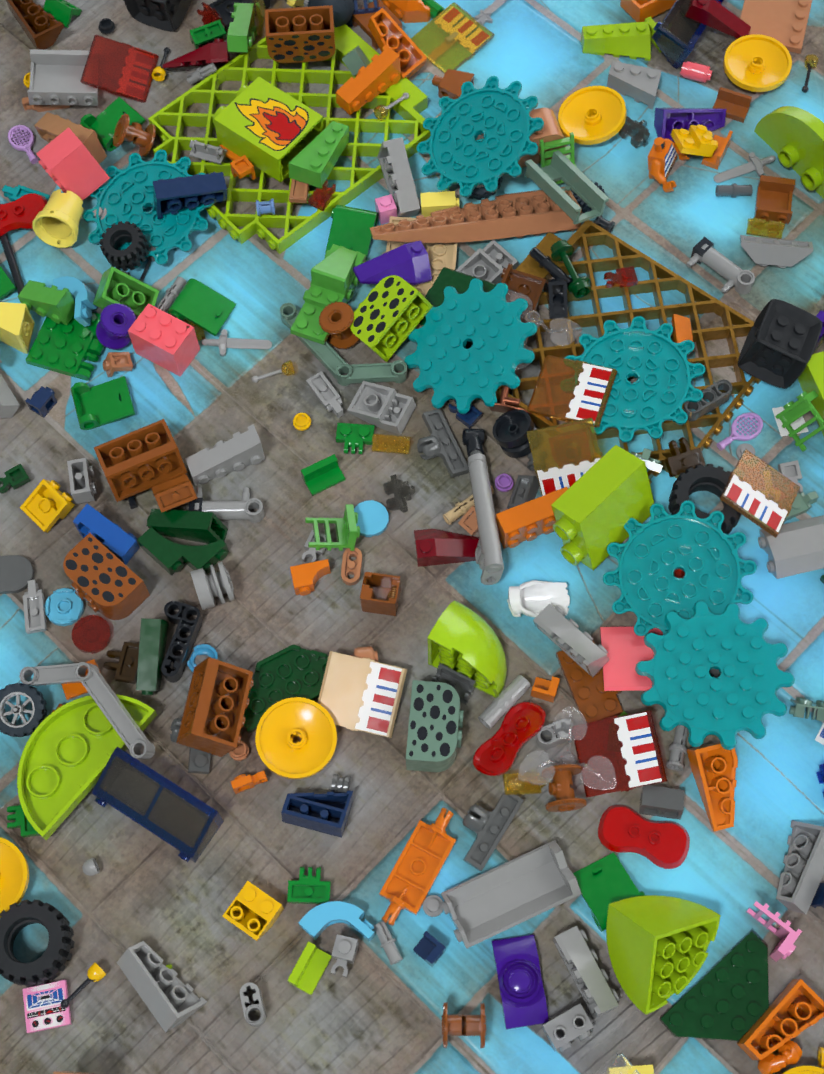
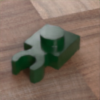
M21 464L4 472L6 477L0 478V484H3L0 487V493H5L10 486L15 490L31 481Z

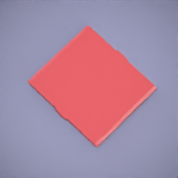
M634 626L600 627L601 645L608 651L607 656L609 659L602 667L604 691L649 690L652 687L651 679L641 676L635 671V666L638 662L649 661L654 656L653 650L644 643L645 636H637L634 632ZM653 628L648 632L663 635L662 631L657 628Z

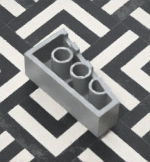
M403 137L383 141L377 157L389 194H392L396 204L397 217L417 216L421 208V201L417 197L416 186L413 181Z
M254 424L248 426V431L242 434L239 431L232 434L233 438L228 441L221 440L217 442L212 449L205 448L185 458L195 485L205 484L211 479L224 477L227 473L240 471L246 466L256 465L265 460L262 444Z

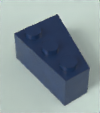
M347 791V793L327 792V794H314V792L288 793L281 811L282 822L342 838L353 804V791Z

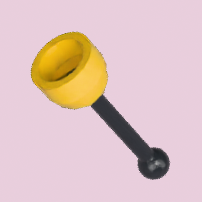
M168 47L164 48V56L160 66L155 67L152 72V78L159 82L163 81L166 76L163 64L167 54L170 53V48Z
M94 962L88 969V978L67 999L61 1001V1007L67 1008L69 1002L90 981L98 982L107 974Z

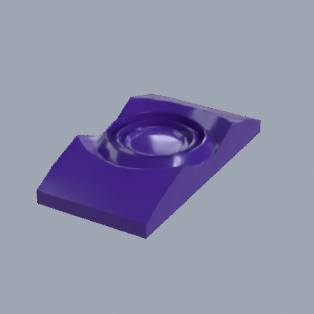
M534 935L492 941L506 1030L549 1022Z

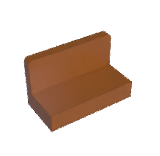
M720 87L713 108L726 109V118L744 123L752 97Z

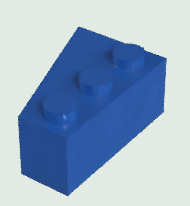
M86 504L73 520L81 537L84 538L91 533L125 565L140 548L137 538L133 534H127L119 525L111 522L89 504Z

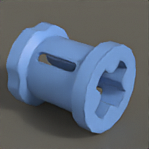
M274 199L261 202L256 200L257 216L268 213L275 215Z

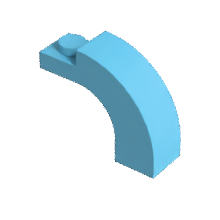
M65 276L53 279V285L58 287L57 290L69 289L75 300L74 319L84 327L90 326L91 310L98 308V306L93 304L95 294L77 278Z
M342 901L322 903L312 908L298 922L299 926L315 940L327 927L336 923L352 926L369 942L375 937V933L372 931L374 927L367 920L361 921L365 916L364 911L353 904Z

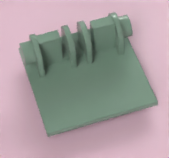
M796 697V700L790 699V702L794 703V707L790 706L789 714H792L793 717L804 718L805 714V719H808L810 708H812L811 720L824 721V701L817 700L816 703H812L811 700L803 697Z

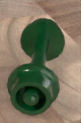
M566 240L555 242L550 249L552 252L551 258L556 262L563 261L573 280L568 286L569 293H572L575 298H582L588 295L591 291V280L586 276L579 278L569 259V256L574 252L573 246L568 244Z

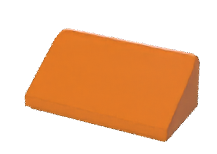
M673 314L671 321L674 342L680 343L685 340L693 342L690 318Z

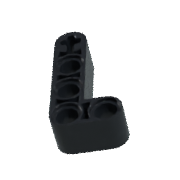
M170 601L165 605L164 612L169 622L178 626L161 670L165 679L174 683L179 681L183 675L203 619L200 611L195 606ZM173 610H179L176 615H170ZM192 615L197 616L194 620H188ZM184 633H190L187 638H181ZM179 650L183 651L180 656L174 655Z

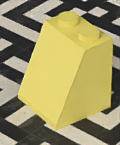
M0 302V341L24 354H28L35 323L27 305Z

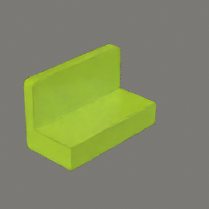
M308 941L287 981L289 984L312 995L332 958L331 955L318 949L316 945Z

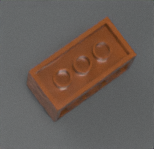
M164 419L94 447L117 502L187 473L178 447Z
M208 657L194 667L176 743L220 757L236 749L241 741V736H239L240 730L245 723L244 712L249 705L248 693L254 682L252 679L253 672Z

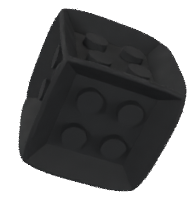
M124 0L129 14L135 20L154 28L174 32L181 25L192 0Z
M778 299L770 300L756 318L753 327L747 335L738 359V367L779 388L790 387L804 371L815 350L822 330V321L813 314L788 302Z

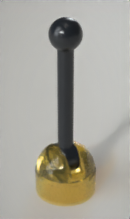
M813 54L807 55L804 60V65L808 69L805 84L802 87V92L804 93L809 90L807 86L811 69L817 66L819 60Z

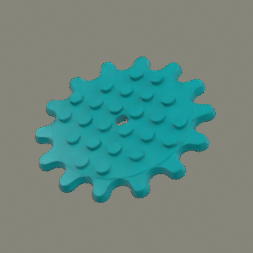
M496 76L489 77L485 86L481 89H475L473 83L467 81L461 86L462 93L459 98L453 100L448 96H444L439 100L438 103L442 109L439 117L426 118L423 121L424 129L429 130L431 135L428 140L420 142L416 149L420 154L430 155V160L421 169L422 173L426 176L440 173V179L437 182L438 190L445 192L452 185L459 184L460 195L468 198L472 195L476 186L484 184L488 192L494 193L498 189V180L501 176L509 174L517 178L521 175L522 168L518 162L523 156L537 154L538 145L530 141V137L533 133L543 129L544 121L542 118H531L529 116L532 110L538 106V98L536 96H529L526 99H520L518 97L522 90L520 81L512 82L505 89L499 88V79ZM484 134V139L476 140L479 135Z
M158 150L154 158L146 162L142 160L140 154L132 153L128 158L129 165L126 169L120 170L115 166L107 167L105 172L110 177L109 182L90 194L92 198L97 200V205L92 209L85 210L82 216L87 222H96L97 228L89 234L88 240L92 244H99L100 239H103L102 234L106 233V229L111 228L112 224L115 223L117 225L120 221L123 223L125 221L130 222V224L134 223L141 229L148 241V245L156 248L154 251H149L148 256H153L156 263L163 266L168 262L170 250L179 248L183 252H189L192 249V242L188 236L194 231L204 232L208 229V221L200 217L199 214L202 210L212 207L213 204L206 206L199 204L196 209L189 210L185 208L178 210V214L172 215L168 213L163 215L164 218L157 219L153 198V181L193 176L188 174L191 160L189 157H181L176 163L172 164L167 161V152L165 150ZM99 207L102 210L105 207L107 210V215L102 220L99 217ZM147 207H153L152 212H145V209ZM131 242L122 244L118 250L128 248Z
M475 278L470 281L468 290L463 294H458L453 286H447L444 289L443 303L438 307L433 306L425 315L426 322L423 327L414 329L408 336L410 341L417 343V349L404 360L407 368L420 369V375L413 382V388L416 392L419 393L428 388L433 389L434 395L431 403L436 409L442 408L446 401L454 399L457 403V411L460 414H466L470 410L471 402L476 398L482 399L487 407H493L497 403V389L503 385L510 389H516L520 385V378L515 374L516 367L521 363H531L535 358L534 352L524 347V341L527 337L537 332V325L533 322L523 323L520 319L522 312L528 307L527 300L518 298L513 302H507V284L498 283L490 292H484L483 282ZM467 341H473L471 348L466 349Z
M641 316L634 317L631 326L626 329L619 328L613 320H607L603 324L604 335L602 337L594 338L589 334H582L579 337V343L584 348L582 355H568L564 358V365L575 372L572 379L565 380L560 384L561 391L566 394H573L575 386L579 385V375L584 371L583 363L612 369L595 423L591 425V431L595 435H601L607 428H616L619 431V439L623 443H629L633 439L634 432L638 430H645L651 438L659 439L663 435L661 427L663 422L673 421L678 425L685 424L688 420V415L682 409V405L686 402L697 403L703 398V392L700 389L694 388L691 380L701 377L705 373V366L701 363H690L687 360V355L694 350L695 344L691 340H685L680 343L673 342L671 340L673 326L669 323H664L657 330L651 331L646 328V321ZM634 376L638 380L631 384L627 380L629 377Z
M684 501L680 506L679 512L675 515L668 514L663 505L655 503L650 507L651 519L648 523L641 524L634 518H630L624 525V529L629 534V539L626 543L619 544L613 542L607 546V553L617 559L618 568L614 571L606 572L603 575V582L607 586H616L621 590V597L613 603L612 609L616 614H623L629 611L635 613L637 622L634 626V632L637 636H645L653 628L661 630L663 635L667 634L669 628L665 622V615L673 611L683 619H690L694 615V604L698 601H704L712 614L721 615L728 604H750L753 600L752 592L742 587L741 579L746 575L755 573L757 565L752 560L739 558L737 551L745 544L746 536L742 532H736L731 535L723 533L721 525L724 521V515L720 511H713L709 517L701 519L696 516L695 505L692 501ZM681 569L684 571L685 576L683 578H676L673 574L674 571Z
M698 601L694 604V615L690 619H683L673 611L668 612L665 615V622L669 628L667 634L661 636L648 633L644 637L645 645L653 650V658L649 661H640L635 666L637 674L646 676L652 681V687L642 693L641 702L646 706L658 704L664 708L665 714L660 720V728L668 732L678 725L685 726L689 731L688 742L692 747H700L706 736L715 735L719 738L724 749L732 750L736 746V734L740 731H747L754 738L762 739L766 735V729L762 724V717L765 714L781 717L787 712V706L776 696L779 688L791 687L795 682V678L791 673L783 672L777 667V661L788 653L787 646L784 643H767L764 640V633L768 629V622L763 618H758L751 624L743 623L739 618L740 608L734 603L728 604L721 615L712 614L704 601ZM719 669L720 676L713 678L710 676L709 670Z

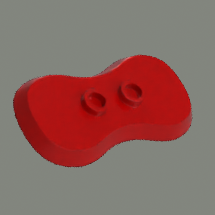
M30 193L13 202L0 204V236L14 229H33V220L43 210L48 202L47 199L40 194Z
M521 702L513 706L505 715L502 725L496 734L476 750L473 757L474 767L479 772L490 776H500L506 773L512 767L521 747L543 728L546 717L545 711L539 705L531 702Z
M612 805L604 811L598 826L599 840L607 849L619 853L633 852L641 854L655 865L664 869L679 867L686 859L689 851L690 838L683 826L673 821H654L644 818L626 805Z

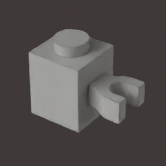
M337 934L331 955L333 960H337V962L332 966L331 974L335 975L336 969L342 967L344 969L342 976L347 978V963L354 964L359 945L358 939Z

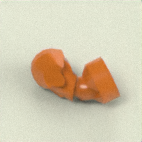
M789 1040L778 1048V1055L769 1054L762 1060H759L758 1070L762 1074H773L786 1067V1065H794L801 1058L802 1050L797 1043Z

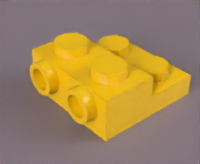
M690 125L689 130L683 128L680 130L672 129L670 134L680 153L712 157L718 147L717 140H713L712 132L708 131L704 125Z
M43 479L21 505L20 509L44 532L48 533L59 518L64 519L75 504L72 502L73 497L67 492L62 493L59 490L61 486L56 481Z

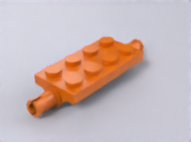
M442 808L435 823L431 825L419 820L379 895L390 902L388 909L381 919L386 923L388 921L389 925H394L402 909H406L415 915L419 912L456 843V839L446 834L445 830L454 815L451 811L447 813V809Z

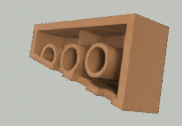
M49 112L34 125L40 137L49 143L69 127L99 164L107 157L97 138V133L92 129H87L80 124H75L68 119L65 120Z

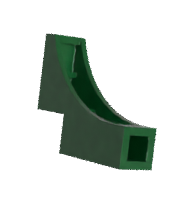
M152 527L137 539L140 547L171 576L175 572L181 571L185 563L193 570L203 568L206 574L210 573V565L213 564L214 566L218 561L224 560L229 552L227 544L221 539L206 545L187 546L164 538Z

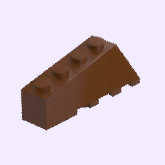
M6 0L9 10L36 49L44 50L54 45L64 27L63 23L55 20L54 16L45 12L33 0Z

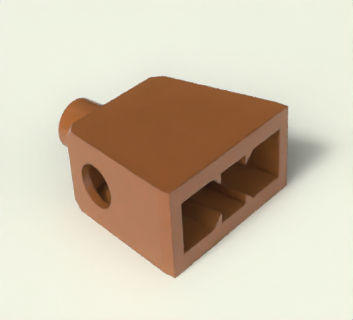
M448 69L444 77L435 75L432 85L438 86V96L440 98L448 96L454 100L460 97L463 83L470 81L474 85V74Z

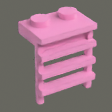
M756 901L753 905L759 909L757 913L750 908L746 912L781 939L769 957L775 962L781 958L789 957L796 948L793 943L802 931L800 929L794 931L789 927L790 921L787 920L784 923L778 918L780 916L778 912L772 914L767 910L769 907L767 903L762 906ZM765 914L769 917V919L765 921L760 916ZM774 922L780 926L778 929L772 926Z

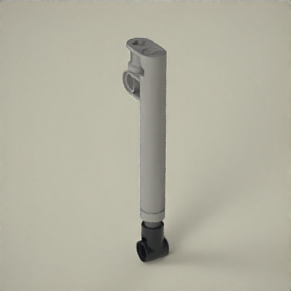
M464 428L462 441L463 445L467 446L468 467L480 537L475 551V560L482 570L481 583L493 585L499 582L504 570L487 460L484 455V430Z

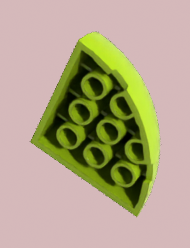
M453 601L444 610L427 637L428 664L435 668L442 664L476 681L475 688L496 698L503 691L507 676L506 657L502 644L494 630L482 617L465 605Z
M637 896L609 904L606 937L611 964L622 989L640 1011L645 1015L656 1011L668 1003L667 999L674 993L678 995L691 982L709 954L706 950L710 940H715L721 915L700 904L668 896Z

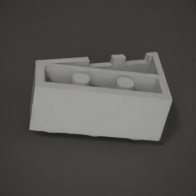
M612 61L607 87L614 89L624 96L628 95L635 98L634 101L638 103L641 101L653 110L662 70Z

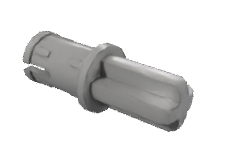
M211 63L203 68H197L195 72L187 75L188 83L193 85L200 80H204L207 76L215 73L217 67L214 63Z
M384 921L377 923L374 929L382 944L380 947L384 948L390 965L400 962L403 958L395 944L396 939L392 938Z

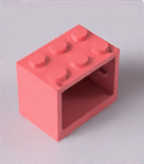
M69 127L36 153L41 159L38 161L59 188L64 193L67 190L75 193L82 201L110 179Z
M149 303L128 329V334L136 354L180 377L200 351L193 326Z

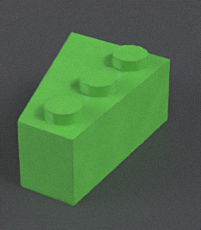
M234 3V12L231 15L234 21L230 22L227 33L228 52L248 53L250 47L253 46L255 36L258 35V27L255 26L254 3Z
M29 280L17 296L21 304H26L29 311H35L41 317L46 316L55 323L68 325L75 311V301L69 289L57 290L58 287L54 285L48 288L45 287V283Z

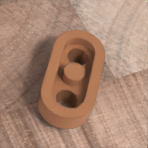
M356 547L354 551H350V548H347L343 553L341 579L346 585L357 584L361 577L363 558L361 551ZM356 557V560L351 561L350 558ZM352 574L354 578L349 579L348 575Z

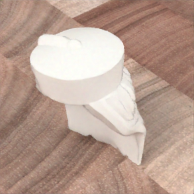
M532 580L522 583L520 586H509L507 599L509 609L514 617H521V614L537 617L550 604L554 608L558 606L565 613V617L569 611L568 606H570V596L567 594L568 590L566 589L567 584L566 582Z

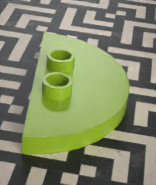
M783 106L775 109L758 122L754 132L777 153L778 159L784 167H791L801 176V181L808 190H815L824 199V123L813 114L798 107Z
M116 694L143 732L157 716L156 711L139 700ZM91 695L73 700L48 715L30 736L19 761L17 788L20 804L30 824L46 841L128 749Z

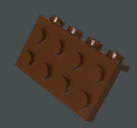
M509 263L508 267L504 268L501 274V283H505L508 286L506 301L513 302L518 298L527 300L528 307L522 312L520 319L523 323L531 322L545 288L546 279L512 269L513 264Z

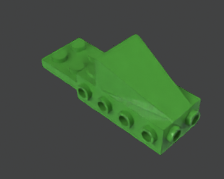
M335 244L332 245L330 250H327L325 259L311 269L310 288L304 293L303 300H305V303L290 329L291 334L322 345L325 344L329 333L325 332L319 324L320 313L328 304L335 302L348 304L349 300L352 299L355 288L360 284L353 268L366 262L365 254Z

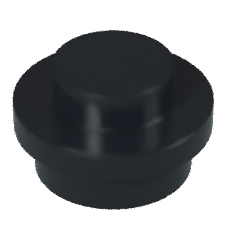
M105 18L99 22L98 28L102 34H111L115 30V24L110 19Z

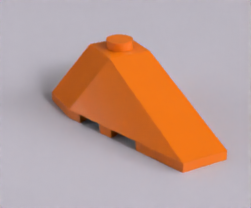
M720 742L687 749L691 770L712 830L715 832L734 827V790L737 780H735L736 768L738 767L735 748L726 750L721 746Z

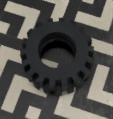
M120 221L117 225L115 223L112 224V227L107 228L106 233L102 234L103 239H100V248L111 266L116 267L118 270L128 271V268L133 270L135 266H141L140 263L145 262V256L149 254L148 241L141 229L136 224H130L128 221H125V223ZM131 242L128 248L118 250L122 244Z

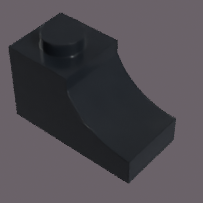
M564 278L546 279L549 318H567V281Z

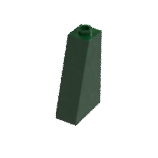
M151 509L150 516L147 519V527H152L162 536L206 544L214 543L220 539L225 542L228 531L226 526L213 512L167 510L161 513L160 509Z
M141 618L136 690L142 691V695H154V691L160 692L161 667L165 656L169 622L162 619Z

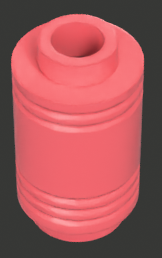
M687 61L683 62L680 75L686 79L706 83L707 80L710 81L712 70H710V66Z

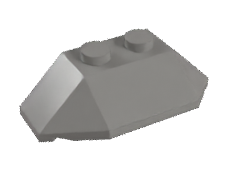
M740 235L741 246L752 260L760 266L792 267L811 254L814 249L812 242Z

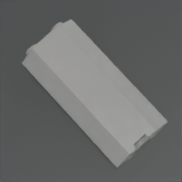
M824 515L783 524L779 532L771 527L760 530L758 543L760 548L768 554L769 562H767V569L776 579L824 568Z
M553 840L442 892L441 895L444 901L441 902V906L445 914H449L456 928L454 934L458 942L462 941L467 949L581 895V891L576 877L567 866L562 849Z

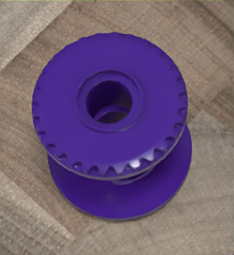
M120 303L110 304L103 309L100 315V322L96 327V337L103 346L118 350L129 344L131 339L128 329L136 320L133 310Z

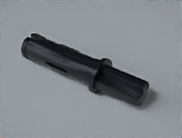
M536 247L529 252V255L540 264L539 267L544 268L553 278H564L567 281V287L573 281L571 277L551 261L550 256H545Z

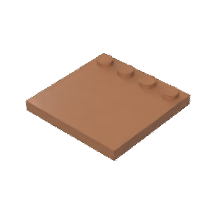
M744 0L740 18L751 26L749 35L759 34L772 37L781 42L789 52L800 54L812 0Z

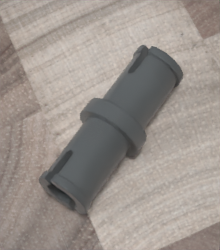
M736 183L716 185L715 190L717 197L731 196L732 198L736 196H751L753 192L751 184L737 185Z

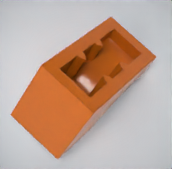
M328 559L290 567L295 594L304 596L315 591L314 586L321 577L331 573Z

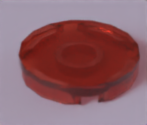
M85 616L79 619L72 629L73 643L81 652L98 653L104 650L110 642L111 628L108 622L100 616Z

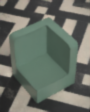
M359 46L342 58V61L352 75H356L361 67H367L370 63Z

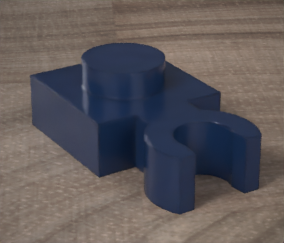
M448 405L449 411L457 413L456 419L469 429L482 417V413L472 405H470V410L466 414H460L457 411V406Z

